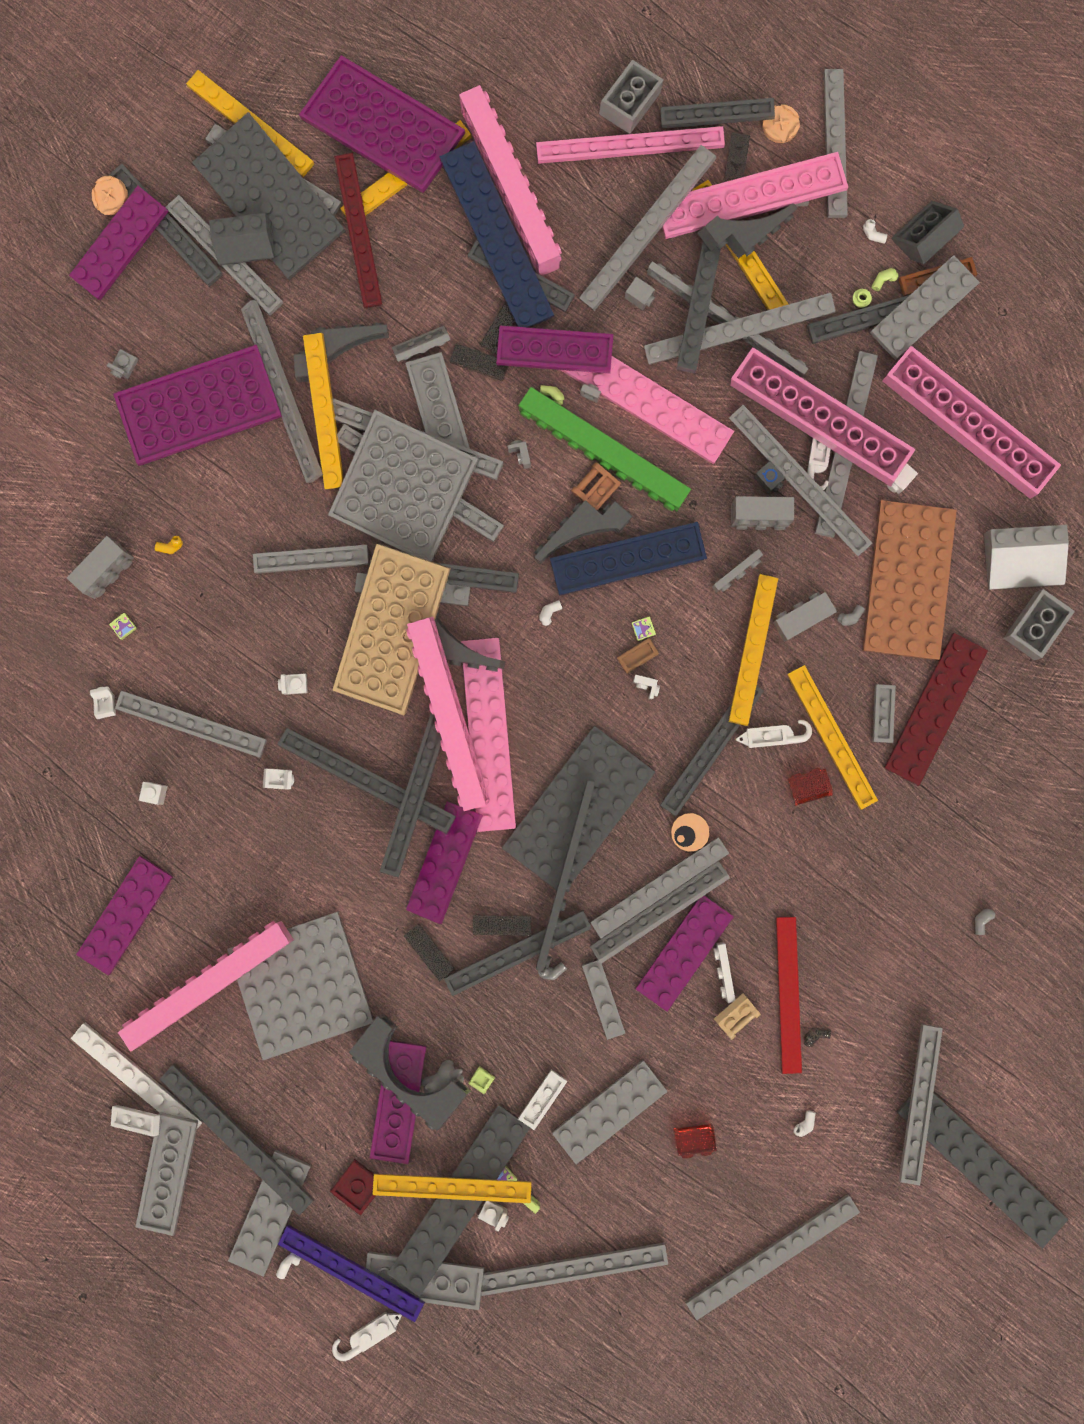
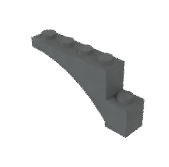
M792 203L774 215L750 221L721 219L717 215L697 234L711 251L716 247L720 250L727 244L738 259L744 254L747 257L755 250V244L758 243L760 246L768 239L767 234L771 233L773 235L781 228L779 224L781 222L786 224L794 217L792 213L798 208Z
M374 323L372 326L357 324L349 328L336 326L335 329L319 327L311 331V334H324L328 364L358 345L373 340L389 338L387 324L384 325L383 323ZM305 351L294 354L295 377L298 382L309 381Z
M586 500L582 504L579 502L572 511L574 513L570 518L566 516L559 524L561 528L557 532L552 531L547 537L548 542L544 546L541 544L535 550L534 560L541 564L560 547L583 536L616 531L619 534L631 521L632 516L617 502H614L612 505L608 504L602 510L603 515Z
M437 613L435 623L446 660L450 661V665L461 666V663H466L469 668L479 669V666H486V670L498 672V668L504 669L505 661L481 655L458 641L444 626L438 617L439 613Z

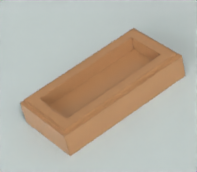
M650 638L618 656L617 660L625 673L628 674L657 656L659 652Z

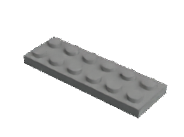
M953 255L882 320L870 334L896 361L980 282Z
M442 352L406 362L425 432L470 449Z
M642 1060L552 1131V1134L573 1162L578 1164L668 1091L646 1062Z
M160 1112L158 1114L160 1115L159 1135L153 1138L135 1227L174 1236L198 1120Z
M275 1150L272 1158L299 1185L303 1186L311 1164ZM263 1180L228 1262L264 1277L293 1209Z
M368 1252L366 1269L419 1298L387 1274L399 1255ZM442 1262L419 1299L425 1303L479 1310L484 1267Z

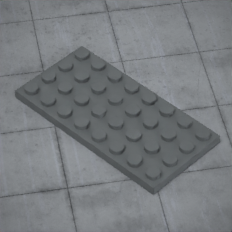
M249 112L192 162L236 217L266 213L272 222L275 256L272 260L288 280L292 279L346 231Z
M594 726L503 845L502 849L557 890L587 780L595 782L594 786L598 788L595 798L591 797L589 805L592 806L590 817L586 816L584 824H587L585 835L580 836L579 843H582L580 854H576L574 861L577 862L576 869L569 876V880L573 882L655 774V771Z

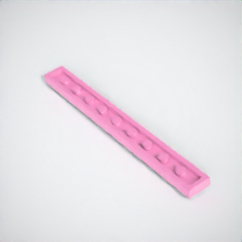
M723 126L536 142L538 164L697 150L700 145H703L706 149L724 148L725 146Z

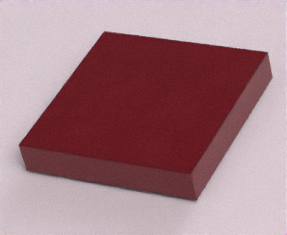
M354 1159L330 1192L361 1216L376 1196L373 1195L374 1174Z

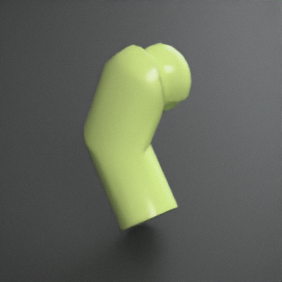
M893 268L879 272L871 288L875 291H880L884 281H896L898 273Z
M541 385L540 393L551 396L554 402L563 405L564 395L557 387Z

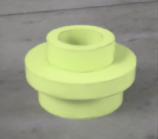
M858 289L852 297L854 305L858 308L867 307L872 300L870 292L866 289ZM859 296H865V300H861Z

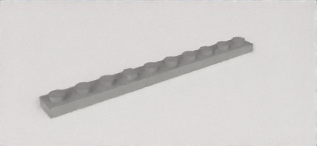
M700 145L579 297L582 302L594 311L598 308L717 159L716 155L703 145Z
M652 261L648 267L647 275L690 303L693 286L690 284L686 285L678 275L670 274L662 264H656ZM712 299L710 300L707 316L717 323L722 324L739 319V317L730 315L726 308L718 307L713 303ZM757 334L742 339L801 378L809 369L803 361L791 357L787 350L778 348L769 338H764Z
M827 293L705 328L700 351L835 313L832 294ZM683 335L645 345L648 364L651 365L679 357Z
M250 300L241 309L253 343L258 346L282 415V420L306 483H312L323 475L259 304L257 300Z
M859 351L846 406L864 416L878 355ZM834 451L825 493L841 509L852 462ZM819 515L815 534L834 538V530Z
M333 398L335 420L365 431L373 413ZM425 433L478 458L479 461L473 472L496 481L498 480L504 464L503 461Z
M744 405L729 417L858 557L873 544Z
M344 424L338 432L339 444L355 454L363 435ZM462 498L453 515L454 518L492 542L496 540L504 525Z
M848 1194L686 1300L688 1308L695 1319L699 1320L859 1214L860 1211Z
M665 1242L486 1272L483 1276L481 1296L668 1265Z

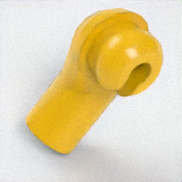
M173 536L168 544L156 542L155 551L173 554L182 547L183 541L179 536Z

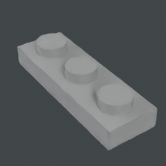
M441 326L393 346L392 350L398 362L404 361L418 353H425L432 347L444 345L450 340V337L445 327Z
M758 549L712 586L716 593L720 590L722 592L726 591L732 586L730 582L733 579H741L747 574L745 572L747 568L751 566L753 569L761 563L762 552Z
M875 685L872 742L893 743L896 685Z

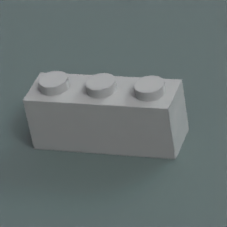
M817 592L809 597V602L804 604L801 601L792 607L793 611L787 614L785 610L776 616L777 620L773 624L784 642L837 612L826 592L821 595Z

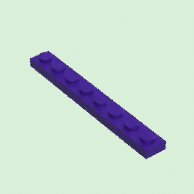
M290 1225L286 1227L278 1243L279 1246L413 1322L417 1320L425 1304L423 1300Z

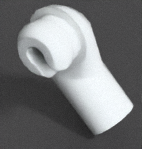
M868 219L863 225L867 238L871 241L885 244L887 234L877 232L875 221Z
M560 601L547 604L542 608L539 620L543 625L551 624L552 613L562 609Z
M806 1110L805 1120L794 1127L795 1135L803 1137L813 1131L816 1112Z
M290 1253L281 1262L276 1276L279 1279H284L291 1264L298 1266L302 1258L294 1253Z

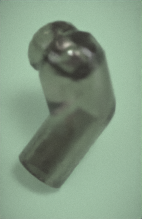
M811 1028L804 1036L805 1046L813 1047L819 1038L830 1039L831 1029Z

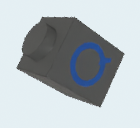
M771 461L753 477L768 494L772 490L777 492L783 486L782 482L785 479Z

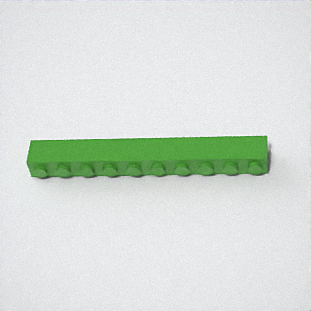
M530 387L518 405L520 414L528 420L531 418L536 421V425L541 429L545 430L547 428L552 431V435L557 439L561 440L563 438L571 448L583 451L584 456L588 459L599 461L604 469L613 470L616 472L615 475L621 480L625 481L627 479L635 489L639 491L644 490L651 499L663 502V506L668 510L678 511L690 493L691 488L534 388Z

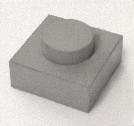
M583 384L580 396L598 403L601 395L599 388L592 384Z

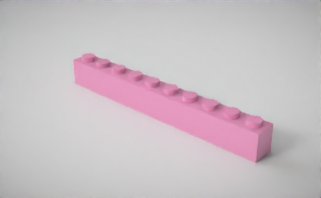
M434 617L409 623L406 629L407 635L410 640L412 639L414 645L412 647L413 655L415 658H418L420 665L418 666V672L424 678V691L427 696L429 695L431 701L429 708L436 718L435 728L441 734L442 740L440 743L442 750L446 751L448 757L446 759L447 767L453 774L452 784L458 790L459 796H457L459 806L463 807L464 811L485 806L489 803L488 795Z
M272 921L264 927V932L261 934L256 932L248 938V943L245 945L240 943L232 949L234 952L231 955L224 954L217 959L218 963L212 967L210 964L202 969V975L197 978L195 975L185 981L186 986L180 988V986L169 992L170 997L167 999L164 997L153 1003L155 1005L154 1008L151 1010L146 1008L138 1014V1019L135 1021L130 1019L122 1025L123 1029L118 1034L130 1052L152 1039L294 941L283 922L275 923Z

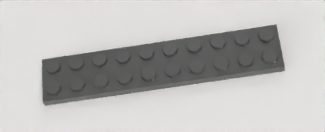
M933 1093L927 1141L1043 1249L1068 1219ZM911 1096L896 1111L906 1121L908 1119Z
M498 1105L451 1177L497 1180L530 1127L518 1120L508 1110ZM436 1199L387 1274L420 1298L482 1201Z

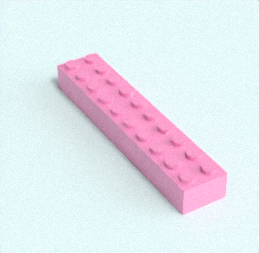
M479 85L459 94L461 113L536 272L544 276L559 269L560 254H562L558 243H554L552 239L554 237L550 226H546L544 222L546 220L542 209H538L536 205L538 203L534 192L531 193L528 188L530 186L526 175L523 176L520 171L522 169L518 158L515 159L512 154L514 153L510 141L507 142L504 137L506 133L502 124L499 125L496 120L498 116L495 109L490 108V99L487 92H483Z
M912 346L909 347L882 380V382L1029 499L1039 494L1061 466L1060 463Z
M753 347L731 378L730 386L890 487L916 450Z

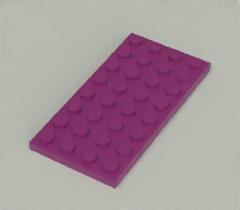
M342 55L299 114L300 119L422 193L426 191L442 168L439 156L453 151L465 135V129Z
M257 345L113 394L138 466L282 417Z

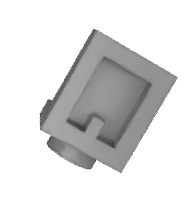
M120 349L113 363H108L107 367L111 370L110 373L119 379L121 377L129 379L139 359Z
M516 440L511 442V445L507 446L508 452L520 451V453H517L519 464H523L524 469L531 468L526 441Z

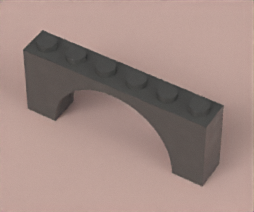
M384 1014L377 1016L349 1051L352 1059L356 1063L365 1066L368 1074L372 1077H377L385 1089L393 1091L396 1094V1098L401 1103H406L414 1115L421 1116L430 1129L438 1131L444 1126L471 1090L457 1078L452 1080L445 1088L430 1093L417 1092L403 1085L395 1076L389 1062V1044L398 1026Z

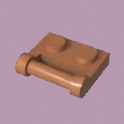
M595 462L591 466L590 472L577 487L574 486L571 489V492L583 502L586 500L598 511L618 489L621 482ZM597 474H600L602 477L585 495L582 491Z

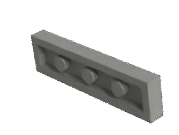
M598 960L583 964L582 967L607 1040L626 1034L602 964Z

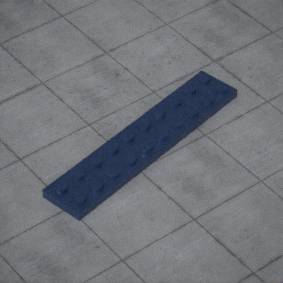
M473 141L439 156L516 326L530 328L554 317L550 304L475 142Z

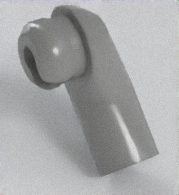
M560 962L554 968L545 967L543 972L538 970V974L543 979L555 980L567 970V967Z

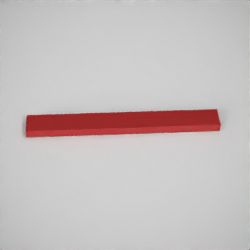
M776 917L782 1074L802 1073L796 917Z

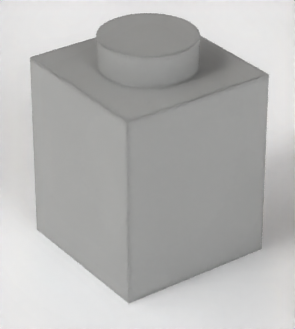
M636 277L626 290L625 299L641 310H644L646 306L650 307L653 303L655 289Z

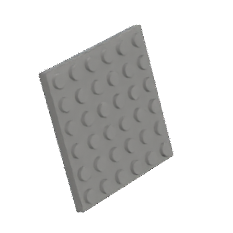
M374 410L328 515L410 555L433 562L479 459Z
M339 912L288 928L287 930L294 941L237 979L263 1060L372 1024L374 1021ZM234 947L227 949L229 955L234 952L232 950Z

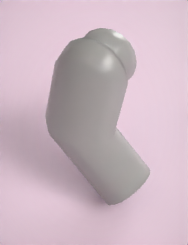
M856 605L852 613H841L838 615L837 620L844 626L854 625L858 622L865 609L860 605Z
M984 909L976 915L975 935H985V924L995 918V912L992 909Z

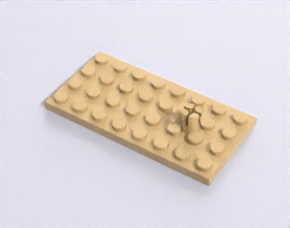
M376 544L332 691L401 715L406 714L419 673L418 666H420L418 658H415L412 652L414 645L412 639L408 638L407 624L429 617H434L435 620L451 568Z

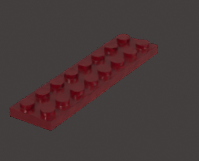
M956 633L951 635L884 769L920 786L988 650Z

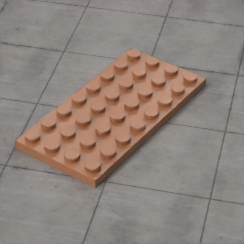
M884 500L879 502L862 651L940 660L957 510Z

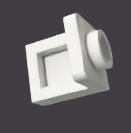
M98 687L97 689L90 690V695L94 699V716L96 719L115 716V695L110 688Z
M264 769L263 788L291 789L294 783L292 770Z

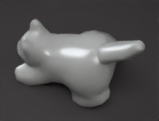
M451 1060L443 1061L436 1074L425 1077L422 1080V1085L425 1086L424 1092L439 1091L455 1078L463 1083L464 1077L461 1075L463 1070L455 1069L454 1063Z

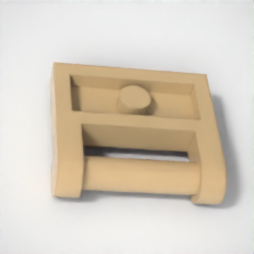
M742 994L716 1016L714 1020L732 1040L736 1037L735 1034L753 1018H758L761 1014L749 999Z

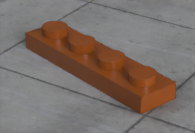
M972 257L959 260L974 277L978 275ZM941 266L900 277L898 281L903 297L911 295Z

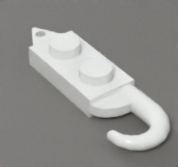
M812 438L807 473L812 479H814V473H822L827 469L831 450L814 438ZM825 481L824 484L820 486L823 490H825V488L827 487L828 481Z
M798 720L799 724H803L806 727L804 735L794 736L789 726L780 725L746 729V732L735 740L747 745L748 748L803 743L811 737L812 728L807 721Z
M386 1311L353 1332L350 1338L352 1349L346 1353L338 1352L337 1346L341 1340L337 1339L332 1345L334 1357L339 1361H347L366 1351L394 1333L402 1315L399 1313H387Z

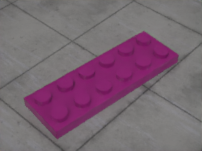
M137 186L69 276L94 297L101 300L169 210L141 187Z
M500 326L496 363L503 366L610 374L614 334Z
M446 802L444 810L456 816L447 835L436 829L406 908L407 911L438 924H442L483 816L471 810L464 811L463 807L450 802Z
M139 856L76 955L108 976L111 975L173 876L144 857Z
M706 896L698 899L635 989L668 1012L734 916Z
M390 1040L389 1062L392 1071L403 1085L420 1092L427 1046ZM382 1085L379 1094L370 1159L409 1164L416 1115L411 1112V1108L406 1103H401L396 1098V1094L393 1091L385 1089Z

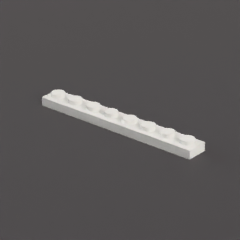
M86 1022L71 1037L76 1044L159 1113L162 1112L198 1120L197 1129L203 1123L186 1105Z

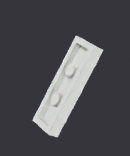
M720 942L716 943V948L713 949L715 960H719L720 967L717 968L718 978L722 979L723 983L720 991L722 999L725 998L727 1003H732L735 1001L726 944Z
M551 1069L518 1117V1120L535 1130L567 1083V1080Z
M120 1105L112 1106L111 1126L152 1137L159 1135L160 1115Z

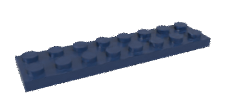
M698 522L553 557L550 558L558 594L561 596L707 559Z

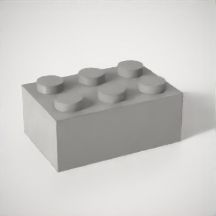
M632 60L601 100L599 114L631 134L660 95L664 80Z
M736 496L731 503V527H736L738 530H745L747 527H755V530H765L766 527H774V530H785V527H788L794 521V497Z
M106 536L73 570L67 579L83 594L95 599L104 594L105 588L118 579V574L123 569L126 570L130 567L134 557L117 541Z
M1044 589L1039 590L1032 596L1003 639L1033 660L1041 659L1075 611Z

